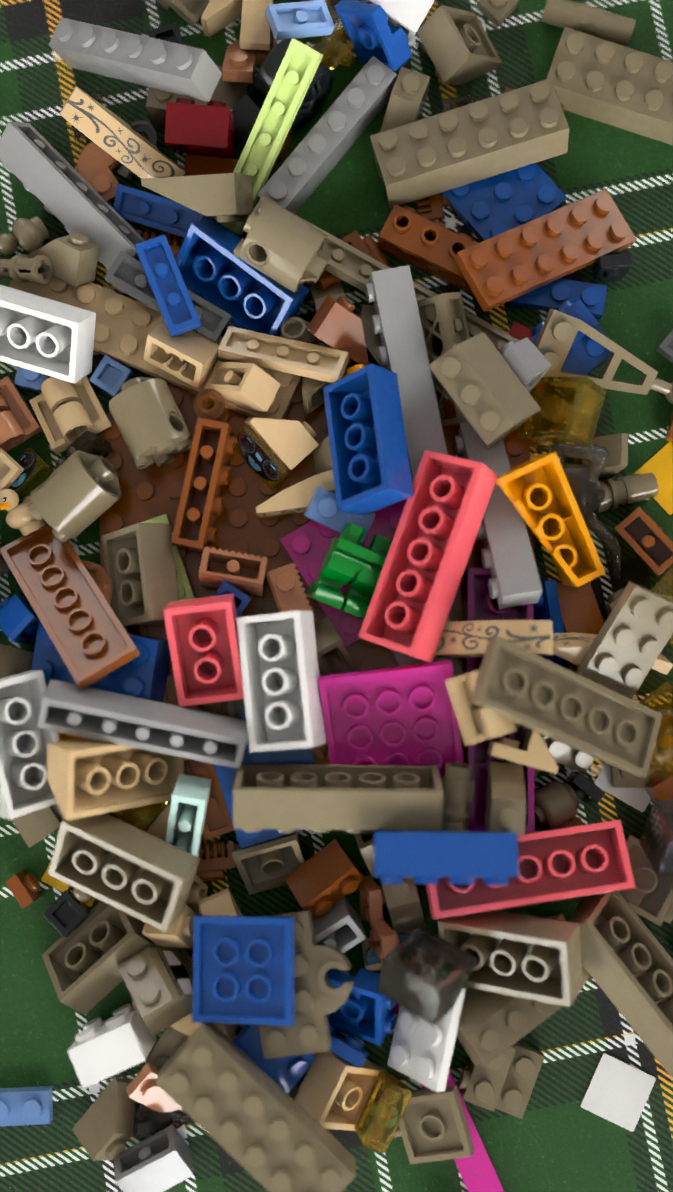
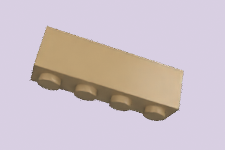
M90 738L50 742L47 745V779L61 815L65 820L171 801L179 774H184V758Z

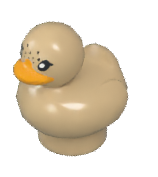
M3 489L0 491V510L8 511L5 520L11 528L19 529L22 535L26 536L45 525L43 519H37L29 511L28 505L32 503L30 496L24 497L23 503L19 504V496L14 490Z

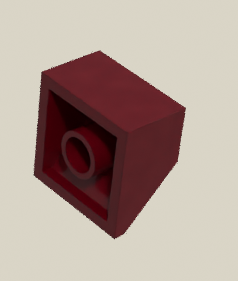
M176 98V103H166L164 142L175 153L235 158L234 113L229 107H226V103L211 100L207 102V105H196L193 99Z

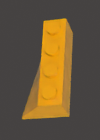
M556 452L540 454L511 468L495 480L549 552L563 585L579 587L606 574Z

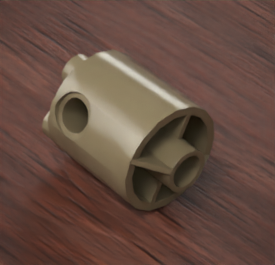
M265 197L259 206L257 215L252 213L243 228V231L248 234L245 239L242 238L233 253L237 258L296 293L305 281L312 280L316 283L329 262L324 251V245L328 236Z
M136 377L121 385L122 391L110 400L108 407L137 469L146 468L153 463H156L157 467L166 466L175 460L173 455L191 449L193 438L164 379Z
M79 449L55 469L46 481L30 492L32 503L28 505V509L37 519H44L52 527L53 534L60 541L66 542L68 539H75L122 497L118 473L106 458L89 454Z

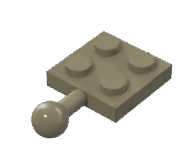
M456 1085L446 1086L445 1091L441 1092L426 1089L401 1093L402 1108L400 1117L389 1135L380 1140H373L364 1132L363 1124L359 1132L362 1143L369 1148L380 1146L384 1139L402 1137L410 1165L472 1157L475 1151Z

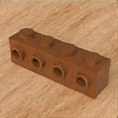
M395 204L378 236V247L380 250L473 294L453 258L457 252L477 243L464 233L456 234L446 229V226L437 220L429 221L419 216L418 212L410 207H400Z
M197 418L171 543L178 548L203 553V549L206 546H215L218 529L214 528L216 515L221 516L224 506V497H220L222 486L227 485L231 472V467L227 466L229 454L235 453L237 436L233 435L234 432L229 423Z

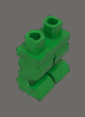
M347 523L340 536L333 537L322 567L318 570L319 576L311 584L307 596L364 620L369 608V601L373 597L392 541L382 536L374 535L369 549L363 548L359 544L365 529L355 524ZM347 584L346 592L341 594L342 586Z

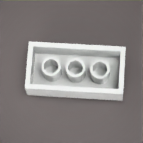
M0 285V361L75 384L92 372L96 313Z
M298 610L236 618L249 753L314 748L326 744L318 682L319 667L313 611Z
M29 670L0 678V817L8 820L57 804L47 779V745L50 742L60 741L58 732L37 728L42 697L47 688L43 670Z

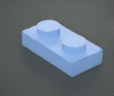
M325 0L268 4L265 12L275 41L288 38L331 35L335 27Z

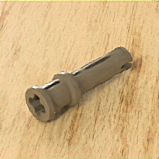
M16 254L11 259H0V278H12L17 283H26L29 280H34L38 284H47L52 279L53 266L46 255L28 258L25 255Z

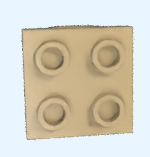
M87 376L75 384L49 377L41 385L40 390L42 394L29 400L56 455L112 426Z
M480 668L444 680L465 746L516 731L517 727L522 726L470 702Z

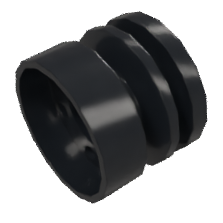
M291 38L284 39L277 44L259 69L253 89L254 95L263 102L292 40ZM321 62L292 123L298 129L304 127L315 117L332 89L334 72L326 65L322 66Z

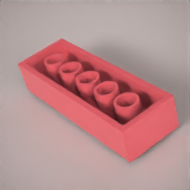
M428 450L424 451L412 484L414 496L407 498L361 627L359 638L432 663L491 497L495 480L498 477L481 462Z
M621 820L524 834V836L517 835L519 877L509 878V885H484L483 878H474V884L449 885V878H438V884L426 885L431 919L635 888Z

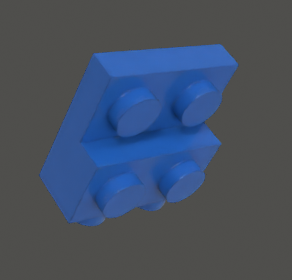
M341 0L335 5V9L359 62L367 64L372 56H374L393 71L401 69V66L404 67L407 64V60L412 56L408 45V36L402 27L388 24V16L381 5L354 0Z
M580 299L574 304L571 300H568L557 309L560 312L584 321L606 336L598 326V321ZM545 320L539 323L530 332L533 335V337L529 340L534 345L537 341V338L540 334V331L544 325ZM578 330L561 370L588 375L607 360L611 351ZM560 382L566 391L575 385L572 383Z
M363 968L359 970L356 977L329 969L328 980L332 985L341 986L347 980H354V985L349 999L337 1011L327 1014L328 1023L335 1026L334 1030L381 1046L387 1033L392 1034L397 1021V1015L391 1012L397 998V989L391 987V977Z

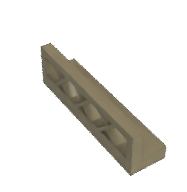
M461 292L442 293L417 301L429 364L456 344L470 338ZM435 304L437 317L434 323L431 324L427 321L425 307ZM435 336L442 340L443 350L440 356L433 352L432 342ZM431 372L442 427L467 422L456 405L457 417L446 419L444 405L448 399L451 402L453 401Z

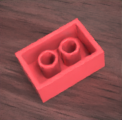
M234 593L168 602L163 611L179 707L244 699L236 620L238 617Z

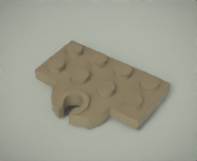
M311 910L270 915L295 917V1023L292 1026L259 1025L263 1058L270 1059L330 1051L332 1045L327 1014L337 1011L349 999L354 980H347L341 986H334L328 980V971L331 968L346 971L352 967L350 961L341 952L342 949L331 944L316 943Z

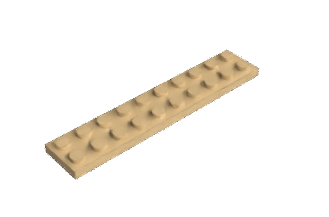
M53 275L47 284H38L34 280H29L26 283H17L12 279L9 287L95 312L94 352L104 356L107 355L113 360L156 378L164 379L170 384L249 417L284 419L303 379V376L260 367L281 385L276 393L274 403L267 412L247 410L204 389L218 361H236L219 358L218 356L211 373L197 389L143 360L148 334L164 321L162 314L149 306L92 282L74 287ZM221 336V338L219 339V341H218V343H217V344H219V345H220V343H221V341H222V339H223L222 336Z

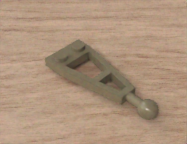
M550 308L535 343V347L552 365L544 377L559 382L648 395L651 389L664 394L667 401L673 404V382L669 383L656 378L658 371L584 321ZM578 330L611 351L599 377L561 370ZM622 359L643 372L638 383L613 379Z

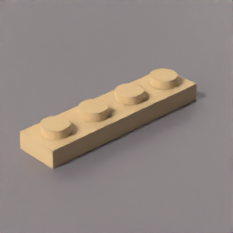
M228 326L217 349L219 358L241 363H255L258 367L330 383L342 379L349 362V352L233 326Z

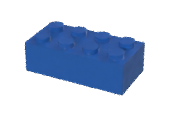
M212 216L191 223L175 260L187 290L232 315L230 323L235 327L279 337L283 322L288 318L296 316L310 289L302 284L299 290L294 293L234 256V250L241 238L221 223H217V220Z
M371 363L324 387L323 392L337 509L365 516L414 496L397 374Z
M39 620L31 670H43L46 686H48L50 679L77 684ZM127 632L137 647L140 656L88 687L163 703L171 656L168 639Z
M374 832L373 877H380V884H403V878H415L416 885L438 884V878H449V885L474 884V878H483L484 885H509V878L519 877L517 833Z

